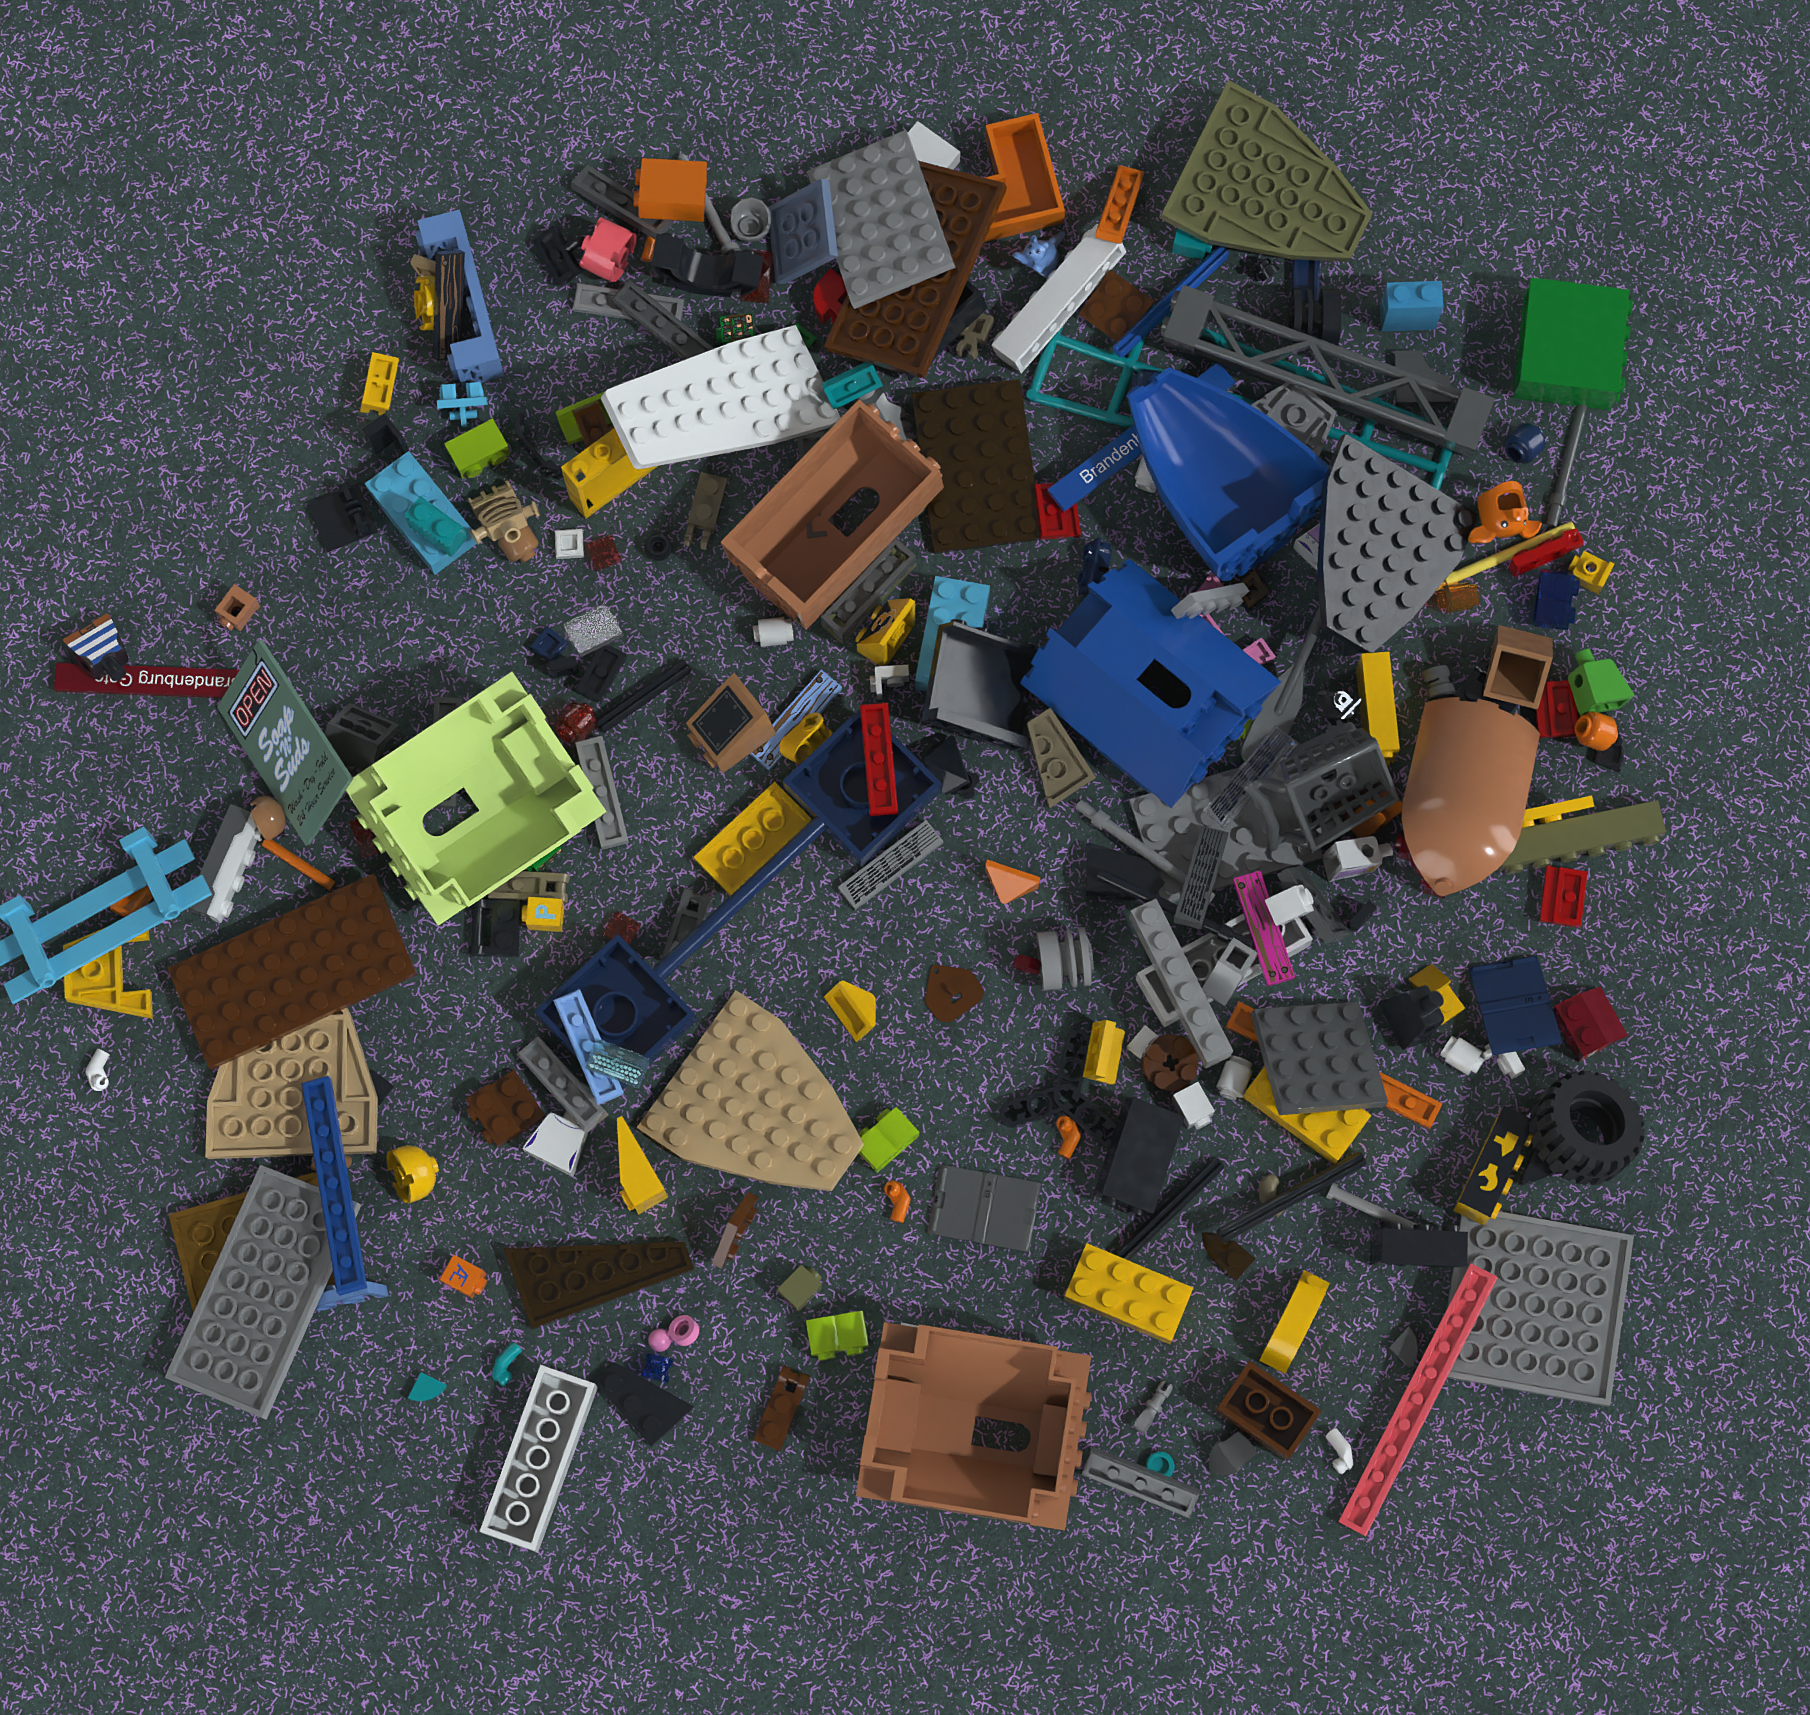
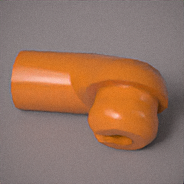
M1064 1115L1060 1116L1056 1121V1126L1063 1138V1143L1057 1154L1070 1160L1081 1135L1075 1121Z
M888 1181L884 1186V1191L894 1204L890 1220L903 1223L910 1204V1196L900 1182Z

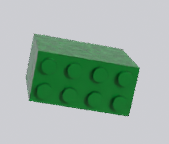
M1531 277L1523 296L1513 398L1570 406L1585 405L1587 408L1611 411L1614 402H1619L1620 393H1623L1625 387V377L1621 375L1623 367H1626L1628 351H1624L1625 341L1628 342L1630 325L1626 324L1628 316H1631L1633 300L1629 299V289Z

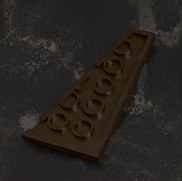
M685 1242L503 1248L532 1330L695 1270Z

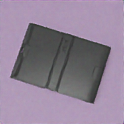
M939 1165L927 1234L1029 1253L1041 1183Z

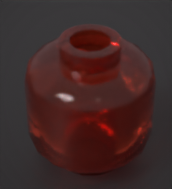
M569 703L555 719L558 736L567 743L585 740L597 725L593 708L586 703Z

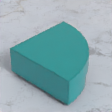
M421 1372L408 1399L417 1402L434 1399L441 1395L448 1385Z

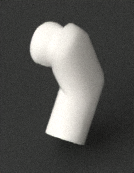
M1335 1428L1326 1435V1439L1339 1456L1338 1459L1333 1461V1467L1339 1474H1343L1346 1470L1350 1471L1353 1466L1352 1450L1350 1444L1338 1429Z

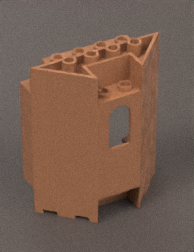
M884 1322L874 1375L875 1381L867 1430L863 1442L856 1496L1065 1530L1070 1496L1076 1497L1078 1480L1073 1479L1074 1467L1080 1468L1083 1451L1077 1450L1079 1438L1085 1439L1087 1421H1082L1083 1409L1089 1410L1091 1392H1086L1091 1355L1057 1350L1058 1347L920 1324H918L917 1328ZM975 1417L1024 1425L1029 1430L1031 1436L1028 1447L1020 1452H1012L971 1445Z

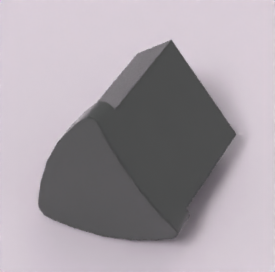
M1240 1430L1224 1442L1219 1441L1214 1445L1209 1457V1470L1220 1475L1235 1474L1241 1470L1243 1464L1258 1453Z

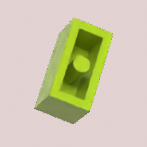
M493 418L444 443L447 453L462 479L467 476L468 478L476 477L482 473L483 468L490 464L493 466L499 465L510 455L509 447Z

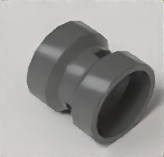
M1448 665L1435 666L1421 673L1423 681L1428 685L1427 694L1430 701L1447 698L1456 693L1453 683L1449 681L1450 671Z

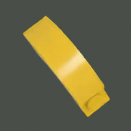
M1305 1270L1303 1271L1259 1361L1284 1374L1286 1373L1320 1307L1330 1284L1329 1282Z

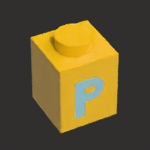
M528 897V905H523L522 922H526L528 930L562 932L563 900Z

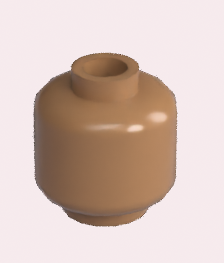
M529 526L519 529L521 536L516 542H507L504 537L498 539V545L509 561L515 562L520 559L522 563H525L536 555L534 549L539 545V541Z

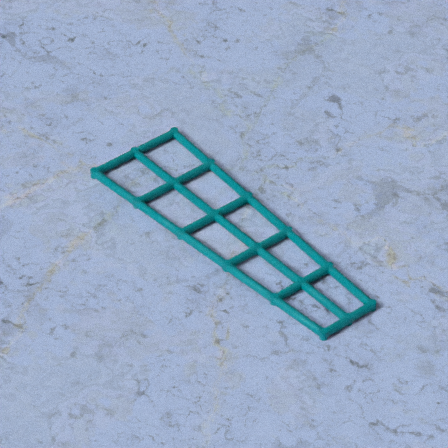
M1063 325L1044 347L1026 393V399L1029 402L1105 421L1109 424H1116L1127 428L1134 425L1132 417L1118 414L1133 371L1138 372L1140 369L1164 371L1163 369L1137 361L1146 336L1129 351L1127 357H1119L1117 354L1060 335L1064 327ZM1205 328L1202 339L1227 350L1229 349L1221 334ZM1236 341L1246 357L1251 358L1265 353ZM1056 345L1123 367L1107 411L1039 392ZM1285 360L1270 364L1271 366L1328 386L1324 376L1311 372L1303 366H1297ZM1339 383L1345 393L1352 394L1358 392V390ZM1228 392V393H1230V394H1232V395H1234V396L1240 398L1241 400H1243L1244 402L1248 403L1249 405H1251V404H1253V403L1256 402V401L1251 400V399H1248V398H1246V397H1243V396H1240V395H1237V394ZM1379 397L1369 400L1372 403L1427 422L1426 418L1384 402ZM1365 419L1359 436L1331 427L1328 434L1329 438L1339 441L1340 436L1348 434L1382 456L1432 472L1433 476L1429 485L1437 490L1440 489L1453 452L1452 450L1442 447L1438 462L1436 463L1370 440L1376 423L1370 419Z

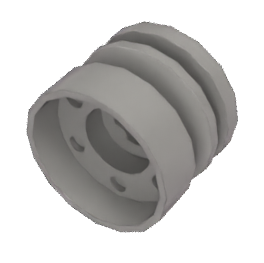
M1085 927L1077 928V941H1073L1070 928L1065 931L1064 942H1059L1055 930L1036 932L1038 960L1041 961L1042 965L1040 978L1043 991L1062 989L1063 976H1069L1072 987L1077 988V975L1081 974L1083 986H1091V977L1094 970L1093 954Z

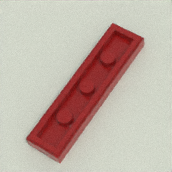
M888 703L860 705L870 816L898 814Z

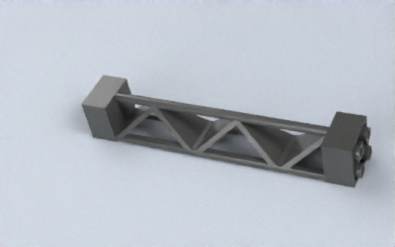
M1182 285L1181 291L1175 290L1170 303V311L1173 312L1171 317L1165 316L1160 330L1165 346L1214 363L1220 362L1222 366L1277 386H1281L1286 382L1312 391L1331 406L1441 445V447L1471 458L1473 457L1495 398L1463 387L1462 391L1216 302L1213 295L1189 286ZM1210 315H1212L1230 350L1201 340ZM1220 315L1297 342V344L1251 358L1246 357ZM1309 348L1328 386L1271 366L1270 364ZM1320 351L1397 380L1352 394L1345 393ZM1408 385L1427 422L1372 403L1369 400ZM1420 388L1458 401L1447 430L1444 429Z

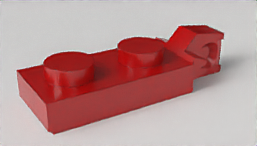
M1577 528L1564 531L1561 538L1556 540L1547 539L1541 542L1537 548L1530 551L1523 549L1514 554L1509 569L1512 575L1517 577L1582 547L1584 540Z

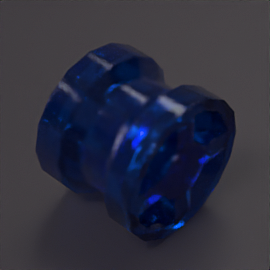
M647 1353L645 1356L647 1364L646 1368L642 1370L641 1377L669 1383L668 1371L673 1366L674 1360Z

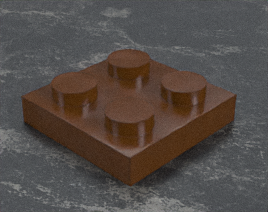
M1110 269L1079 315L1117 342L1148 313L1155 301Z

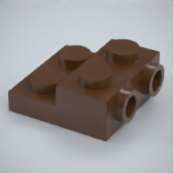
M512 1070L493 1084H487L466 1098L469 1104L465 1108L474 1122L478 1119L481 1121L485 1129L480 1132L488 1144L491 1145L495 1142L498 1148H501L546 1117L515 1070Z

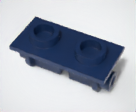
M1100 537L1088 542L1083 549V570L1080 571L1077 578V585L1079 586L1078 595L1089 592L1087 586L1089 583L1095 582L1098 584L1102 580V575L1106 573L1100 572L1099 568L1109 569L1112 554L1111 545L1101 542Z

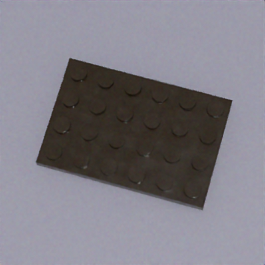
M1020 379L912 393L919 452L925 458L928 456L933 458L940 465L941 468L939 470L943 475L941 478L944 488L927 504L934 554L1040 540L1034 488L1035 479Z

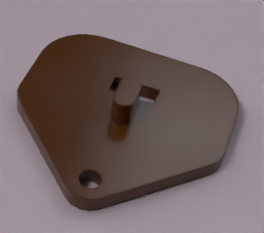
M942 965L931 967L925 1003L939 1021L952 1022L981 1001L983 987L970 970ZM934 969H938L939 973H934ZM961 993L962 998L954 1003L950 1001L952 997Z

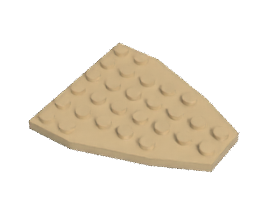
M736 990L637 1126V1129L684 1161L768 1184L825 1191L833 1190L864 1146L833 1087L779 1018Z
M348 1008L219 1067L207 1100L205 1153L207 1159L314 1156L301 1083L329 1076L332 1079L344 1154L377 1153L378 1097Z

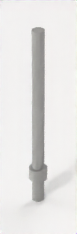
M1083 800L1078 802L1075 809L1091 819V824L1100 830L1105 829L1184 886L1187 876L1185 872L1110 820V816L1102 810L1097 811ZM1212 892V894H1211L1209 903L1212 901V899H1213L1214 896H1215V894H1214L1213 892Z

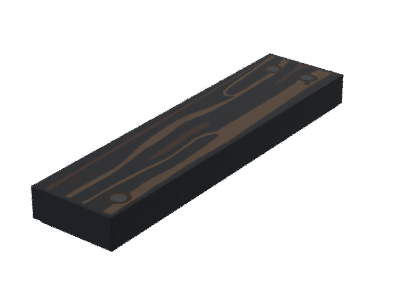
M462 250L436 252L432 358L435 360L448 359L447 355L452 354L450 344L461 342L465 252Z

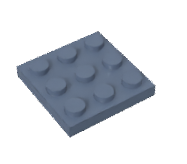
M819 179L768 207L771 213L770 238L776 283L786 284L838 257L829 180Z

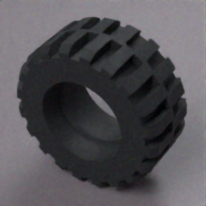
M1591 1071L1570 1072L1564 1077L1557 1079L1535 1102V1106L1530 1114L1532 1121L1529 1123V1132L1534 1134L1531 1140L1534 1148H1538V1156L1542 1162L1545 1160L1550 1165L1548 1168L1554 1173L1557 1171L1561 1173V1178L1568 1181L1574 1179L1577 1184L1587 1185L1589 1182L1591 1185H1599L1604 1181L1608 1182L1614 1179L1640 1153L1643 1147L1642 1142L1645 1140V1129H1642L1645 1125L1643 1115H1639L1640 1107L1637 1101L1633 1102L1630 1098L1631 1093L1626 1088L1623 1090L1618 1086L1619 1082L1611 1078L1608 1080L1605 1078L1606 1075L1598 1072L1592 1075ZM1569 1111H1577L1590 1117L1599 1126L1604 1137V1145L1594 1144L1583 1138L1574 1128Z

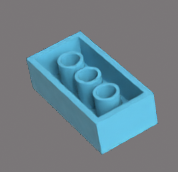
M409 451L365 483L371 497L434 575L476 545L469 532L472 528ZM420 496L464 527L468 537L453 556L449 557L447 553L444 554L443 550L427 541L426 537L423 538L413 528H409L405 514Z
M935 576L915 678L916 690L927 691L939 625L949 623L951 619H959L967 622L969 627L983 628L990 585Z

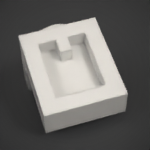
M908 665L875 667V675L870 676L871 692H876L877 700H882V683H887L888 687H900L904 685V682H909Z
M1488 1044L1484 1047L1486 1051L1480 1056L1485 1060L1493 1057ZM1516 1052L1499 1054L1500 1058L1497 1059V1062L1505 1075L1509 1074L1511 1079L1524 1072L1525 1068Z

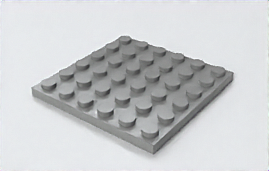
M1500 1211L1495 1220L1490 1218L1485 1226L1461 1215L1459 1231L1468 1232L1467 1267H1453L1447 1308L1470 1263L1497 1276L1498 1279L1447 1378L1609 1407L1611 1404L1634 1235Z

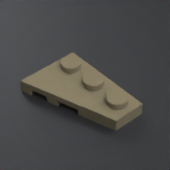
M1050 707L1026 723L1049 808L1096 778Z

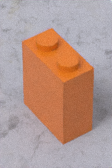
M642 158L641 169H636L635 185H640L639 191L634 190L633 202L634 207L639 208V218L704 222L707 162Z

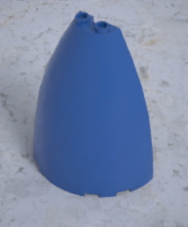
M1170 367L1161 373L1155 372L1147 380V386L1144 387L1142 385L1139 387L1137 385L1126 395L1146 467L1161 500L1191 546L1217 578H1220L1222 581H1229L1236 573L1242 576L1255 569L1291 541L1290 537L1294 535L1299 525L1304 528L1318 513L1316 509L1321 505L1322 482L1329 466L1310 448L1272 418L1240 398Z

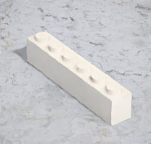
M1098 224L1083 235L1081 242L1074 250L1067 253L1064 262L1058 269L1049 274L1045 284L1030 296L1029 302L1025 307L1014 314L1011 323L1006 329L996 335L991 345L996 355L1019 373H1022L1105 278L1110 269L1126 253L1123 243L1118 244L1095 238Z

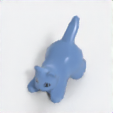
M1060 231L1047 241H1037V237L1033 235L1025 249L1020 252H1014L1012 257L1047 278L1052 271L1056 270L1059 263L1057 246L1063 241L1065 232Z

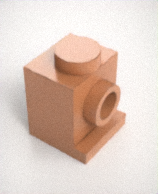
M234 584L216 607L215 612L220 617L218 622L230 631L233 628L241 631L255 611L260 608V604L256 598ZM241 609L236 617L233 616L234 610Z

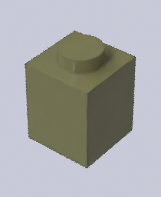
M801 1264L777 1291L799 1312L823 1288L819 1282L822 1277L811 1266L806 1269Z

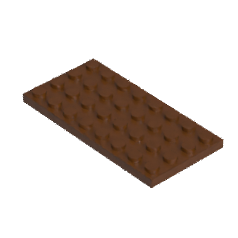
M918 160L955 268L856 309L853 308L847 293L824 348L827 352L925 379L1006 193L1007 186L1003 182Z
M374 874L168 968L210 1070L418 975Z

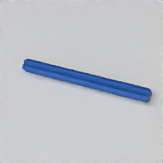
M1217 246L1113 345V352L1119 357H1124L1165 316L1172 312L1170 311V303L1175 290L1181 291L1182 285L1196 289L1228 258L1229 251L1223 246Z

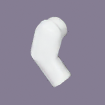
M98 1048L89 1062L85 1073L90 1086L96 1091H102L109 1084L103 1066L110 1055Z

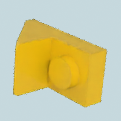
M1430 964L1408 979L1414 989L1426 985L1431 992L1437 991L1442 995L1444 1003L1439 1008L1444 1016V1022L1441 1025L1465 1009L1449 986L1451 980L1434 965Z

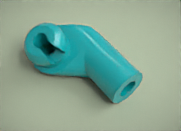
M511 1342L495 1359L492 1378L495 1382L498 1381L501 1386H506L511 1381L512 1373L508 1372L507 1368L522 1352L516 1343Z

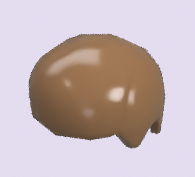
M260 796L253 800L250 805H257L251 811V816L265 840L269 841L281 834L287 823L286 815L281 805L269 796Z

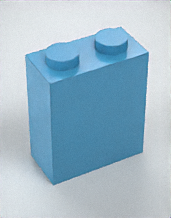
M1442 281L1387 283L1380 303L1381 331L1436 330L1443 310Z

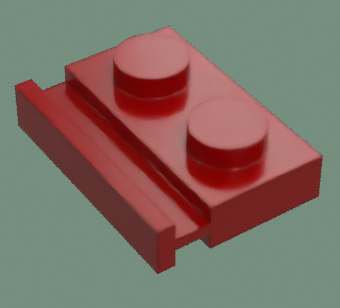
M1055 483L1035 484L1040 540L1067 537L1079 538L1081 530L1077 503L1066 512H1063L1047 492Z
M1569 681L1546 682L1539 707L1534 709L1536 729L1540 733L1539 739L1545 737H1577L1575 734V725L1578 720L1577 706Z
M1546 866L1539 922H1549L1555 925L1575 928L1581 927L1588 871Z

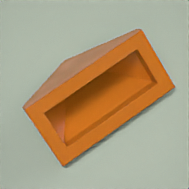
M987 860L985 864V871L1003 904L1011 902L1039 887L1040 877L990 860Z

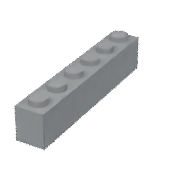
M1157 899L1131 910L1129 919L1204 1068L1206 1069L1231 1057L1233 1049Z

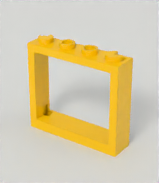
M614 428L564 464L561 470L570 500L582 515L588 518L658 466L643 469L634 468ZM582 472L585 478L578 482L577 475ZM587 500H589L593 505L589 509L586 502Z

